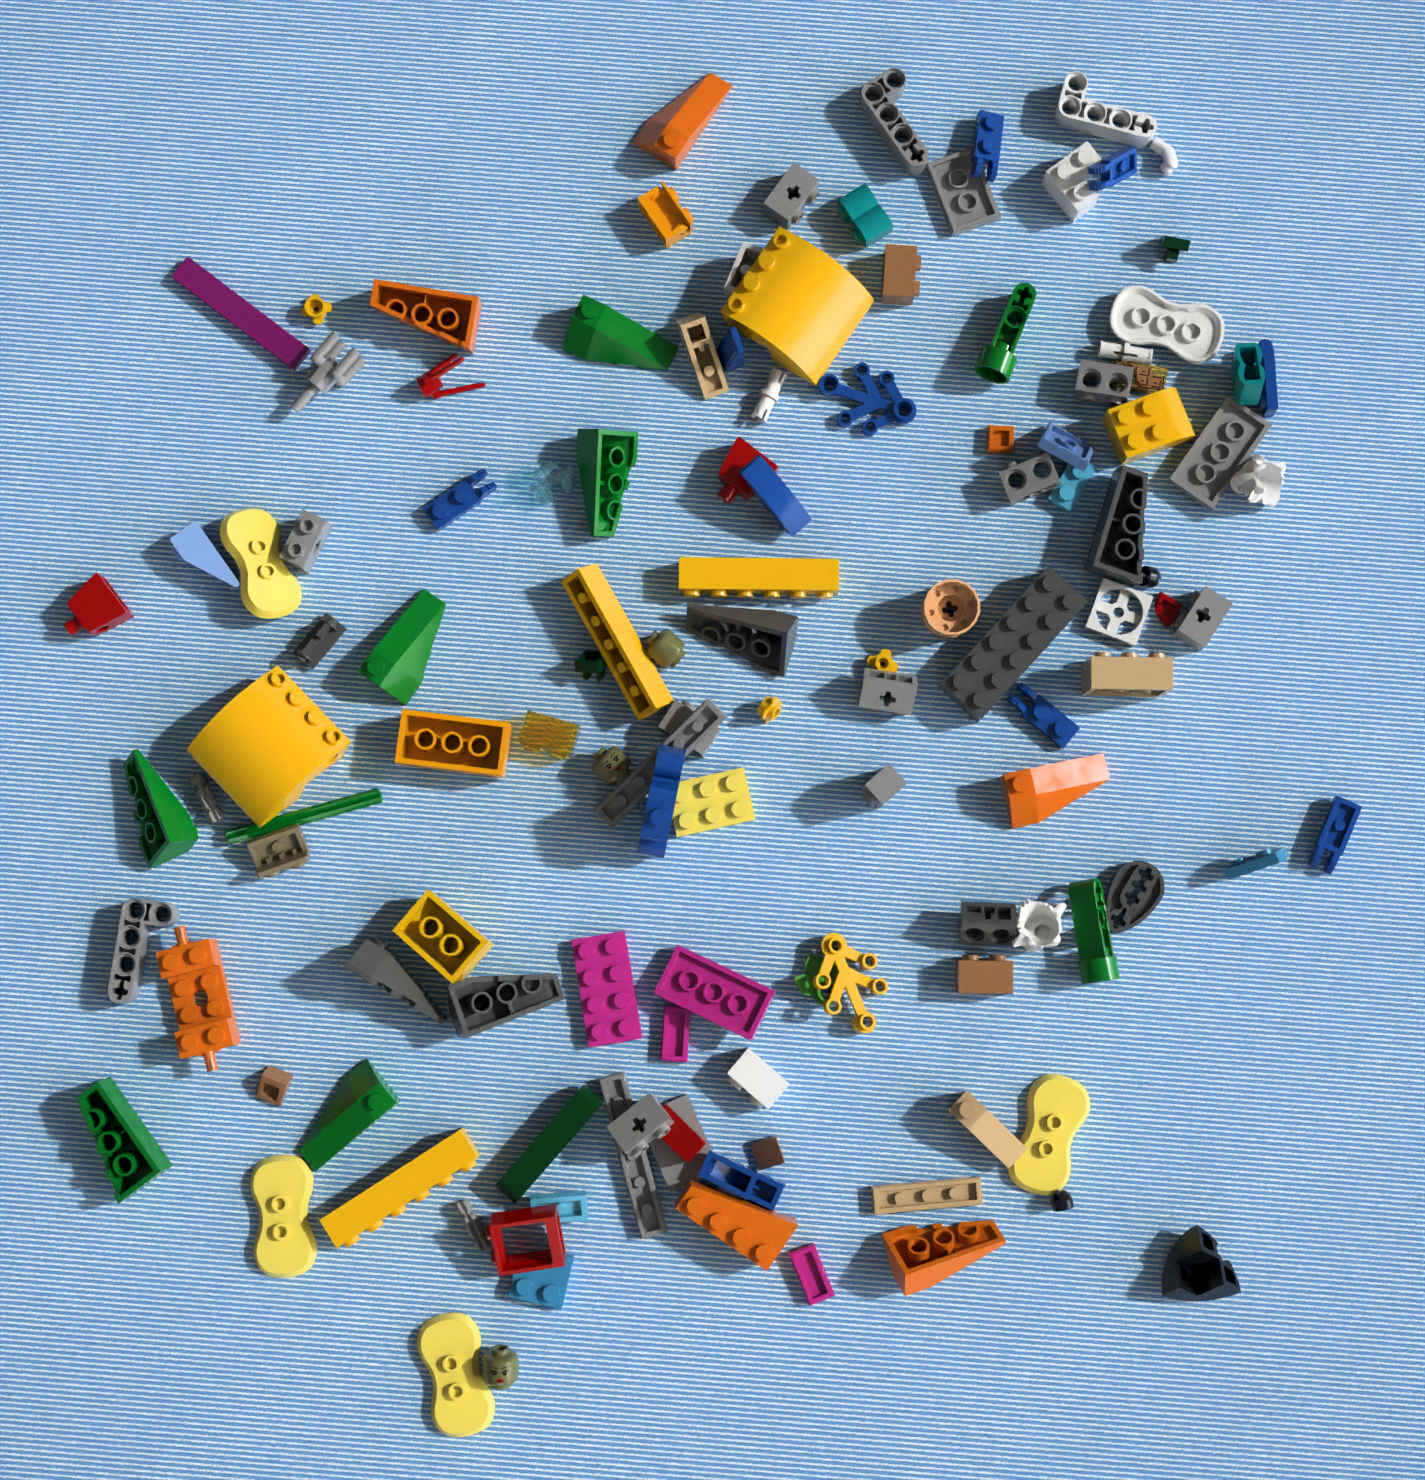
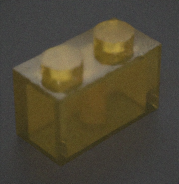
M528 710L519 742L524 745V750L539 754L541 749L550 752L549 757L565 761L566 757H573L581 727L575 723Z

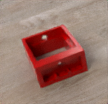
M557 1203L491 1214L490 1224H486L487 1240L493 1243L494 1249H491V1261L493 1266H497L499 1276L565 1266L566 1250ZM545 1222L550 1249L507 1255L502 1228Z

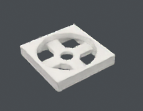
M1103 578L1084 628L1134 647L1138 641L1154 596ZM1115 590L1120 592L1116 603L1109 604L1101 601V597L1109 591ZM1130 596L1137 598L1141 606L1140 615L1128 610L1127 603ZM1115 608L1123 610L1122 617L1117 618L1114 616L1113 611ZM1096 611L1107 615L1109 619L1107 629H1104L1099 623ZM1124 621L1136 625L1135 629L1130 633L1117 634L1120 623Z

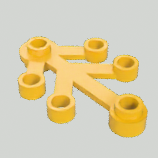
M838 933L827 934L823 937L820 945L824 958L818 974L813 977L814 987L818 990H823L830 986L831 978L829 973L834 963L838 973L829 998L823 1004V1010L828 1015L838 1014L842 1008L840 999L845 988L855 1012L852 1019L853 1029L859 1034L870 1033L876 1026V1020L873 1014L866 1011L856 984L869 989L872 994L877 996L887 992L888 984L882 978L873 979L849 968L845 958L859 963L860 967L864 970H871L877 966V957L872 953L863 954L848 947L845 938ZM833 941L838 944L837 951L832 949L831 944ZM866 957L871 959V966L866 965ZM820 976L825 979L824 986L819 984L818 979ZM877 982H879L882 985V990L880 992L877 991L875 987ZM830 1002H833L836 1006L834 1012L829 1009ZM864 1017L869 1020L868 1027L863 1024Z

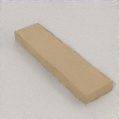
M980 1176L871 1186L874 1215L983 1205Z

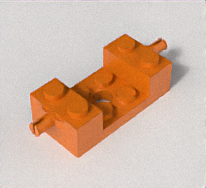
M184 925L173 928L177 944L170 949L155 952L161 979L168 980L179 1027V1031L174 1032L179 1057L184 1059L193 1056H204L207 1072L219 1069L215 1053L223 1048L241 1044L217 939L208 938L197 942L188 941ZM200 990L205 991L208 995V1001L203 1006H199L195 1002V994Z

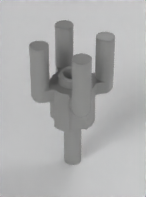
M334 331L329 334L311 355V361L315 366L305 376L310 384L290 406L297 413L304 408L318 390L326 395L334 384L338 387L346 386L366 363L360 357L361 354L353 347L339 363L334 361L346 347L340 340V336Z

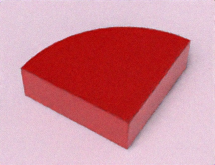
M1160 591L1155 600L1157 618L1168 629L1183 605Z

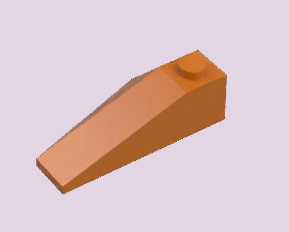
M1104 753L1029 768L1000 776L999 779L1011 828L1014 829L1039 823L1110 780Z
M993 1220L960 1222L958 1226L942 1227V1223L933 1224V1227L917 1228L916 1225H906L882 1234V1240L893 1276L904 1296L932 1287L1006 1244L1005 1238Z

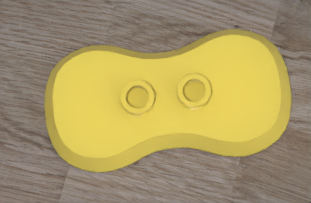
M259 508L240 509L226 515L220 524V539L238 565L241 578L240 594L247 610L258 618L263 619L280 618L294 612L301 603L302 591L296 577L279 557L281 553V531L275 518L269 512Z
M1046 1074L1039 1077L1030 1087L1027 1095V1124L1023 1135L1019 1139L1027 1150L1008 1169L1011 1180L1021 1189L1037 1195H1052L1056 1190L1060 1191L1068 1182L1071 1172V1143L1074 1135L1085 1122L1090 1111L1089 1094L1082 1084L1063 1075Z
M275 1155L259 1161L254 1167L250 1178L251 1193L259 1211V1228L253 1247L254 1259L258 1268L264 1274L276 1278L295 1277L307 1272L312 1267L317 1255L316 1239L308 1221V1203L313 1190L314 1178L307 1162L297 1156Z
M456 1312L437 1315L427 1320L419 1329L417 1349L432 1378L431 1417L436 1428L449 1437H466L477 1434L490 1425L495 1413V1401L480 1373L479 1353L481 1336L479 1328L471 1317Z

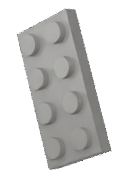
M1228 395L1170 476L1168 482L1212 511L1230 486L1232 476L1242 469L1272 424L1245 405H1238L1235 399Z

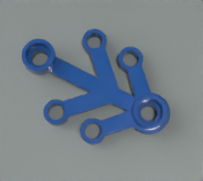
M864 362L856 364L854 376L861 380L867 393L841 385L839 379L833 374H825L819 380L818 389L823 396L832 397L838 395L862 403V405L850 411L839 413L837 423L841 428H849L853 421L877 409L887 411L888 413L875 420L867 419L864 421L862 432L864 435L871 437L877 433L878 429L892 422L908 424L916 416V405L912 400L902 397L894 382L895 376L891 371L881 372L878 382L881 387L887 389L892 401L881 397L869 373L870 368ZM862 367L867 373L860 375L857 369ZM889 376L891 382L884 383L882 377ZM827 383L832 384L833 390H825L824 385ZM900 408H905L908 411V414L902 416L899 414L898 410ZM842 416H848L850 418V422L843 423L841 422L840 418ZM867 424H872L875 427V430L869 432L866 430L865 426Z

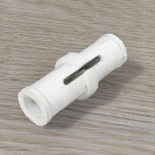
M1100 340L1097 357L1116 359L1125 363L1127 361L1141 363L1149 366L1153 356V349L1130 346V343L1126 342L1116 344Z
M771 369L764 388L760 389L758 393L760 397L751 417L761 423L767 422L774 403H777L779 400L778 394L787 377V374H782L783 371L779 369Z

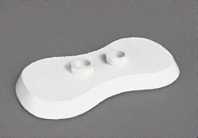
M1141 285L1123 288L1114 298L1109 314L1110 328L1113 334L1120 340L1130 344L1161 345L1170 349L1182 359L1193 363L1206 362L1212 359L1219 351L1224 338V320L1220 313L1211 306L1200 303H1174L1164 299L1154 290Z

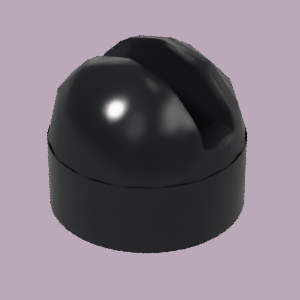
M1143 566L1141 571L1143 573V583L1139 585L1146 588H1154L1159 584L1158 579H1161V574L1154 567Z
M1056 1190L1051 1196V1206L1054 1212L1065 1211L1074 1207L1073 1199L1066 1190Z

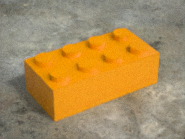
M402 709L395 763L401 766L505 779L512 725L509 722Z

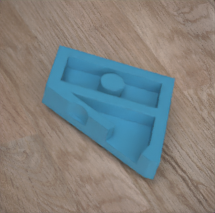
M1285 847L1272 851L1271 848L1255 853L1256 858L1248 861L1246 857L1231 861V867L1224 870L1227 879L1231 880L1282 862L1288 858Z
M566 1255L564 1267L513 1274L508 1297L562 1310L575 1255Z

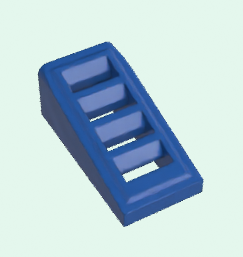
M735 327L728 330L717 347V354L724 372L741 368L744 365L745 349Z

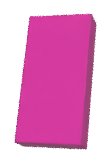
M664 1006L661 1061L687 1062L691 1012L681 1007Z
M814 1242L788 1253L809 1306L835 1296Z

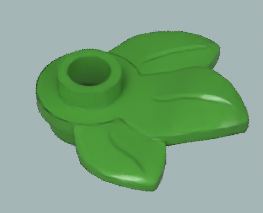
M811 953L804 964L805 974L796 976L794 980L797 989L803 995L812 996L818 1004L823 1005L829 998L838 971L834 963L829 973L831 978V984L827 988L829 995L827 997L822 996L821 990L816 989L813 985V977L818 974L823 960ZM820 976L818 979L819 984L824 986L825 979Z

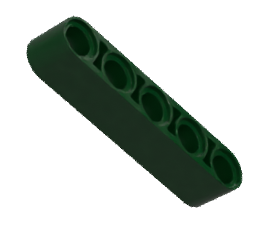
M583 1084L496 1183L495 1187L516 1204L600 1108L604 1101Z

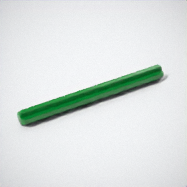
M375 788L278 815L261 828L253 822L225 831L228 843L235 844L296 823L303 825L379 804L383 801L380 789Z

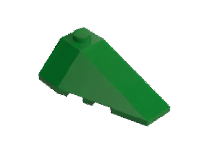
M586 295L582 296L571 318L562 347L563 351L584 361L609 362L613 365H633L637 368L668 371L679 349L675 344Z
M578 428L577 461L590 536L614 537L622 511V504L620 503L624 490H628L630 481L627 479L630 468L635 467L637 460L638 432Z
M423 589L374 647L358 669V672L407 705L422 684L424 671L431 655L432 645L438 633L446 604Z
M139 749L133 750L123 764L129 794L136 799V811L133 814L135 821L140 820L143 836L138 837L139 844L148 868L152 869L188 852L199 839L198 830L193 824L189 813Z
M366 1059L344 1078L299 1149V1152L315 1172L401 1102L369 1059Z

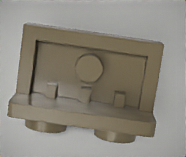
M299 823L247 840V847L256 865V875L258 878L264 876L266 878L274 877L281 870L290 867L297 869L309 861L310 849Z

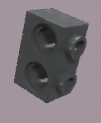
M961 901L958 918L959 943L1012 945L1017 928L1016 904Z

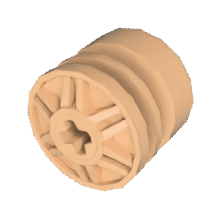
M945 579L936 583L928 591L921 605V618L925 627L933 635L943 639L956 638L965 634L977 622L980 614V600L976 591L968 583L958 579ZM946 604H949L950 608L955 607L956 609L952 613V617H949L948 613H943L942 611L945 609Z

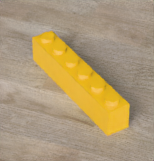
M679 557V593L684 594V597L698 598L700 594H711L712 598H725L727 594H737L738 598H753V594H764V598L776 599L780 598L781 594L790 595V598L804 599L806 595H817L818 599H832L833 595H838L839 559Z
M598 564L578 568L563 579L561 583L637 719L641 720L655 715L672 704L674 700L652 660L647 655L643 644Z
M463 1127L319 1221L336 1249L343 1244L347 1249L360 1240L358 1234L366 1229H368L369 1233L384 1225L382 1219L389 1214L395 1218L407 1210L406 1203L413 1199L416 1203L420 1202L431 1194L428 1189L438 1184L441 1188L454 1180L451 1174L459 1169L465 1173L477 1165L475 1159L480 1156V1153Z

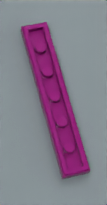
M188 256L171 276L180 285L292 370L296 371L311 352L307 346Z

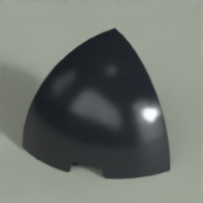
M1196 1225L1186 1231L1170 1250L1162 1273V1296L1181 1301H1209L1241 1293L1232 1264L1229 1260H1222L1221 1255L1217 1251V1241L1200 1226Z

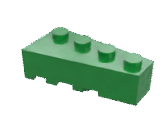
M111 1077L97 1081L76 1097L87 1127L94 1135L98 1155H101L107 1169L105 1173L108 1181L112 1182L116 1194L114 1196L117 1204L132 1197L173 1166Z

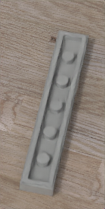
M708 697L661 744L686 749V757L727 716ZM659 746L594 808L611 828L649 793Z
M625 1071L598 1079L610 1123L634 1105ZM614 1139L641 1239L668 1232L647 1152L645 1151L639 1156L633 1155L631 1157L624 1153Z

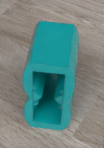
M865 183L838 199L837 214L843 223L848 222L852 227L851 234L857 244L862 243L867 248L892 232L893 224Z
M1237 343L1235 347L1230 376L1235 384L1233 396L1238 405L1258 404L1265 381V371L1260 364L1262 352L1257 343Z

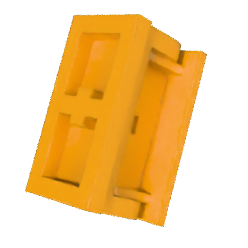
M664 181L661 182V188L657 186L637 198L638 208L666 249L693 232L692 222L694 219L687 208L682 209L678 203L679 197L672 187L668 188Z

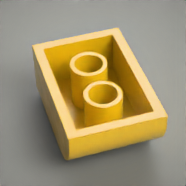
M1175 387L1163 389L1108 409L1102 417L1121 466L1191 441L1196 437Z
M429 889L392 930L452 984L464 980L494 945L463 916Z

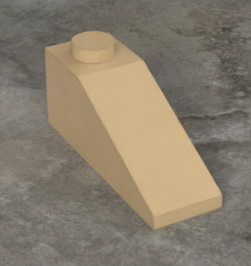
M698 312L676 320L683 345L704 399L707 400L728 392L729 388L705 316Z
M967 1090L948 1110L1008 1169L1027 1150Z

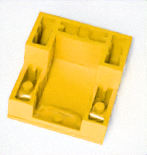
M779 226L720 310V313H722L727 326L737 328L739 333L768 348L774 363L816 386L872 306L874 299L862 284L837 261L808 241Z
M276 666L226 704L199 732L186 751L249 818L261 828L297 801L307 783L340 760L351 741L279 666Z

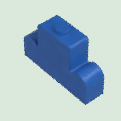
M659 745L638 847V853L660 858L665 856L686 749Z

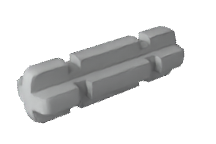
M198 773L190 777V783L196 789L195 793L204 811H207L206 816L209 822L215 824L223 820L224 815L221 808L217 807L219 804L210 786L206 785L208 781L205 775Z
M464 1199L455 1205V1209L459 1216L462 1215L463 1218L461 1220L471 1239L474 1238L476 1249L482 1252L491 1246V1241L487 1240V1236L484 1234L485 1229L477 1214L472 1212L471 1209L473 1207L470 1201Z

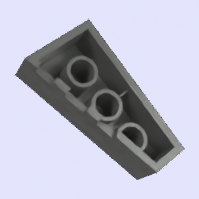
M1125 465L1113 471L1085 562L1084 571L1131 587L1143 583V573L1141 571L1142 560H1144L1143 534L1145 533L1146 526L1144 511L1147 505L1148 473Z

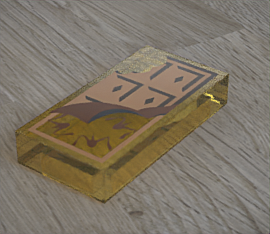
M1119 359L1115 360L1114 364L1134 367L1130 390L1152 394L1165 389L1168 368L1130 361L1125 363ZM1113 383L1112 385H1110V387L1120 389L1124 388V386L1121 383Z

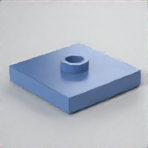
M1052 423L1047 425L1037 444V447L1082 471H1085L1095 450V446Z

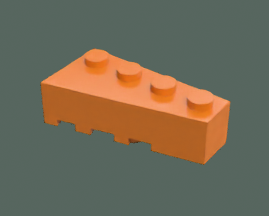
M374 279L370 306L375 311L474 354L482 302L478 296Z
M692 1179L688 1181L675 1200V1209L766 1271L798 1226L795 1217L772 1211L764 1206L751 1203L738 1196H732Z

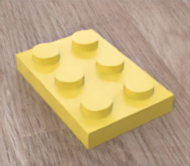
M744 767L679 782L672 817L677 838L755 820Z

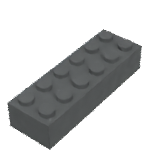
M1048 565L944 679L938 688L978 723L1088 603V600Z

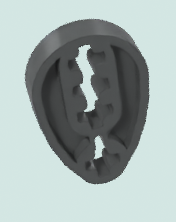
M1132 861L1122 865L1114 873L1105 895L1110 932L1122 933L1135 927L1145 920L1161 901L1165 890L1164 879L1160 871L1152 864L1145 861ZM1148 869V875L1151 877L1150 880H1144L1141 883V887L1144 888L1143 892L1137 891L1134 895L1137 902L1128 905L1126 903L1127 898L1124 896L1125 893H1132L1134 890V886L1131 885L1132 882H1138L1141 879V875L1138 873L1139 870L1144 871ZM1124 909L1120 919L1123 922V926H1116L1114 928L1111 916H1118Z

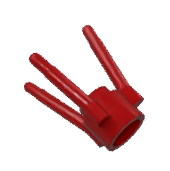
M456 353L417 379L424 396L427 398L432 395L434 400L446 395L483 388L486 384L481 382L440 391V388L444 386L440 376L464 362L463 357L455 360L458 357Z

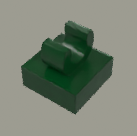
M1165 235L1161 236L1159 246L1167 248L1164 261L1176 263L1179 250L1188 251L1191 241Z
M585 650L574 661L575 671L583 672L585 680H589L592 673L596 674L597 681H601L605 677L606 672L604 668L607 666V663L600 651Z

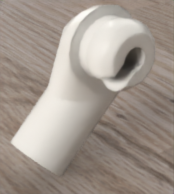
M1156 137L1149 148L1162 156L1164 161L1160 165V169L1166 174H1171L1173 169L1178 167L1175 149L1159 137Z

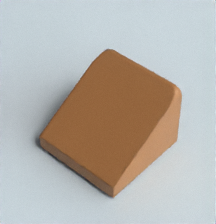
M268 1066L261 1075L255 1097L281 1107L293 1075Z
M776 1135L750 1144L759 1171L785 1163Z

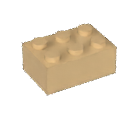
M1095 652L1094 656L1089 657L1082 663V696L1162 697L1173 690V658H1165L1164 653H1149L1148 657H1138V653L1126 652L1121 653V657H1111L1110 652Z

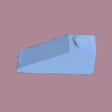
M194 521L170 538L174 545L171 550L180 562L184 560L191 566L240 591V579L203 526L197 521Z

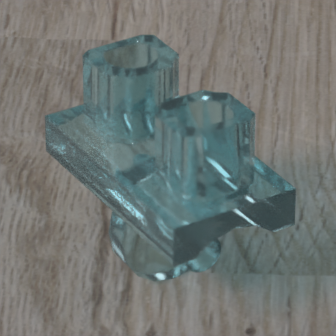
M542 459L537 461L540 468L532 472L535 480L543 475L545 478L527 487L530 494L535 496L543 506L556 500L549 489L554 484L558 483L564 494L577 488L572 476L574 471L571 466L566 465L550 474V471L556 469L558 465L555 460L545 465Z

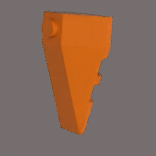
M710 72L647 120L634 139L633 144L674 170H677L732 89V85Z

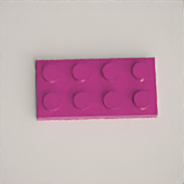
M625 931L571 940L588 1047L643 1038Z
M677 945L653 994L752 1042L772 1001L775 990Z

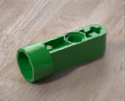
M1020 283L1015 286L991 345L982 348L974 370L987 381L996 384H1006L1010 380L1017 363L1013 353L1036 299V290L1031 284ZM1024 297L1023 306H1017L1020 298ZM1008 319H1016L1019 324L1012 325L1008 322Z
M1093 878L1070 882L1068 893L1080 959L1078 965L1082 984L1120 979L1117 958L1113 952L1105 899L1100 880Z

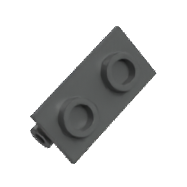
M326 612L292 653L313 670L347 629Z

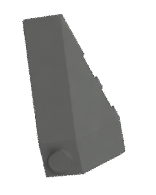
M688 605L686 630L712 645L719 644L731 651L729 654L736 658L741 656L752 663L751 666L759 671L782 677L785 676L796 641L798 616L774 610Z
M377 937L374 941L366 939L344 966L375 986H385L387 988L386 991L390 995L403 1001L408 1000L410 1006L441 1024L446 1023L448 1019L398 957L388 950L390 945Z
M557 974L478 976L446 986L449 1013L459 1038L471 1037L565 999Z

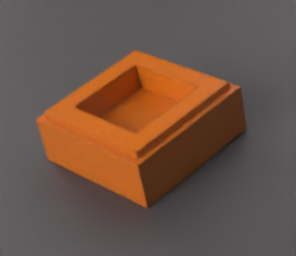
M988 425L986 453L1013 454L1015 426Z

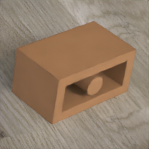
M886 244L883 257L881 303L912 305L914 296L919 297L920 281H916L915 278L916 271L921 269V255H917V246Z
M962 955V960H955V993L1013 994V961H1006V955H989V961H980L979 955Z

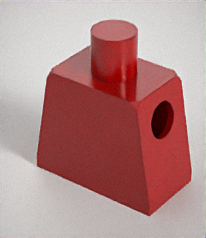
M739 436L718 472V479L724 483V486L717 493V496L728 505L737 494L745 500H749L754 495L739 471L758 454L762 456L776 474L779 467Z
M95 573L68 601L67 605L75 615L63 623V625L72 636H75L84 628L90 634L99 636L130 620L134 615L107 579L99 573Z

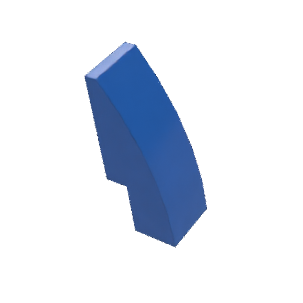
M758 454L739 471L760 503L771 513L784 532L793 537L812 520L794 494L762 456Z
M709 1150L698 1174L699 1177L774 1211L785 1187V1183Z

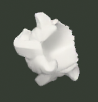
M1254 454L1243 465L1242 469L1232 476L1230 486L1236 493H1244L1247 497V502H1257L1273 508L1280 500V490L1285 479L1283 475L1286 470L1285 462L1275 463L1266 460L1259 454Z
M1030 899L1022 901L1017 913L1016 930L1018 936L1013 940L1012 947L1022 946L1030 952H1035L1044 947L1057 946L1061 941L1059 935L1062 932L1061 916L1067 907L1066 904L1060 903L1053 908L1046 902H1036Z

